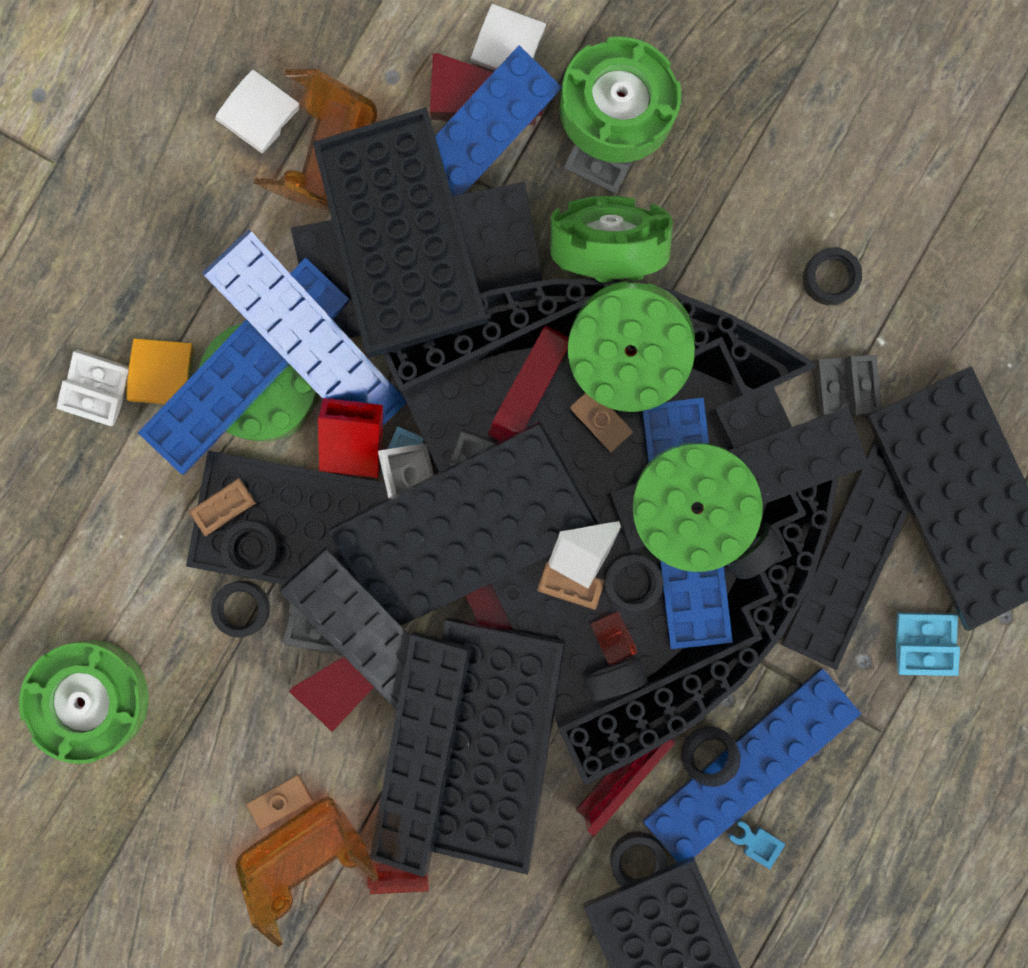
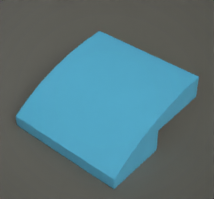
M896 612V660L899 675H959L960 647L957 645L958 615L956 613Z

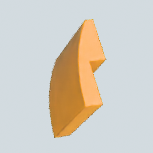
M133 339L128 371L127 400L130 402L166 404L190 378L189 373L194 352L192 343Z

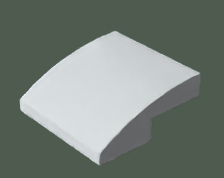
M492 4L478 36L470 62L495 71L518 45L534 59L545 32L546 23Z
M252 70L225 101L215 116V120L260 153H263L280 136L281 128L299 110L300 103Z
M81 350L73 351L68 377L62 381L56 409L105 425L114 426L127 392L129 366Z

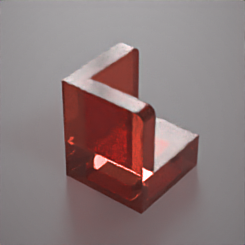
M619 611L591 624L595 637L610 665L637 653L634 641Z

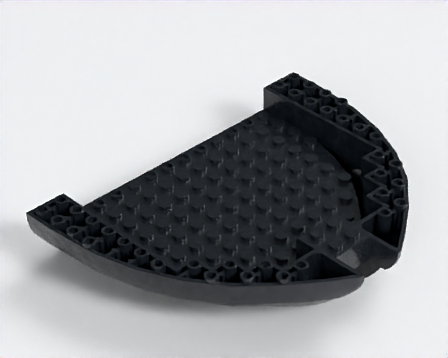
M549 279L489 290L480 294L488 323L383 354L439 472L449 468L462 429L499 441L488 435L489 429L545 325L569 337L579 311L595 293L612 284L626 281L613 279L611 282L604 283L598 282L595 279ZM663 288L671 293L686 309L695 335L694 361L689 377L678 393L666 402L704 397L709 443L726 450L792 427L774 387L816 368V365L788 345L736 316L672 289ZM567 350L526 428L541 421L599 525L620 522L621 528L607 558L595 577L604 580L606 570L612 561L621 555L631 553L648 557L656 563L662 572L660 559L653 555L646 546L631 551L610 494L611 491L638 482L643 470L649 463L643 411L625 412L613 409L633 433L610 453L570 409L586 392L577 383L572 373ZM838 478L762 504L761 521L769 523L784 543L783 551L769 568L752 578H737L727 565L724 566L733 643L671 649L664 586L657 602L648 609L638 612L625 611L613 604L606 594L604 585L596 610L537 591L545 564L549 562L551 555L492 582L493 588L514 631L565 641L554 718L584 785L635 761L670 739L684 733L746 682L781 639L812 585L831 521ZM635 564L622 568L617 574L615 581L616 589L620 596L632 601L645 597L650 591L652 583L648 571L642 566ZM631 659L640 660L647 680L646 684L616 697L592 701L584 679L585 676L616 663Z

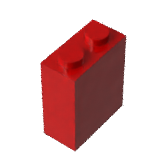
M323 398L318 416L319 471L378 478L381 466L378 451H381L383 447V405Z

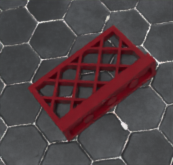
M674 738L635 761L603 776L576 807V811L584 817L587 831L595 836L672 748L676 742Z

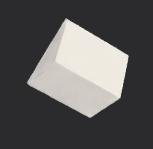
M426 443L378 451L388 498L434 475Z
M620 522L560 532L548 562L550 568L589 588L609 554L621 528Z

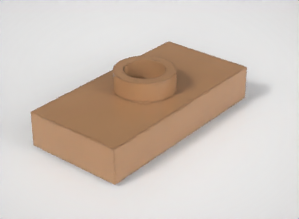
M587 393L570 407L571 411L610 453L633 433L613 409L596 402Z
M238 478L191 509L189 513L204 536H208L257 503L242 480Z
M546 562L537 591L596 610L605 580L595 577L589 588H586L550 568L549 563Z
M297 774L249 801L246 806L259 829L262 830L310 803L313 798L300 774Z

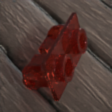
M383 863L368 865L367 887L370 889V894L429 892L428 874L425 877H421Z

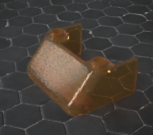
M286 69L285 76L306 87L303 97L304 108L309 115L317 119L302 173L289 170L281 176L280 180L255 178L254 184L288 200L330 211L313 142L375 123L377 109L372 100L318 69Z
M324 797L319 799L244 850L236 861V871L251 925L277 947L283 944L277 920L286 915L292 907L293 896L291 889L338 858L339 862L346 868L358 866L373 882L379 879L365 843L341 807L332 798Z

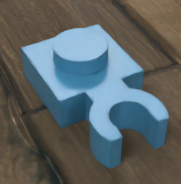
M737 820V825L744 829V833L739 837L729 833L728 836L731 841L738 845L746 844L743 850L744 854L771 869L785 843L759 826L753 833L746 822Z

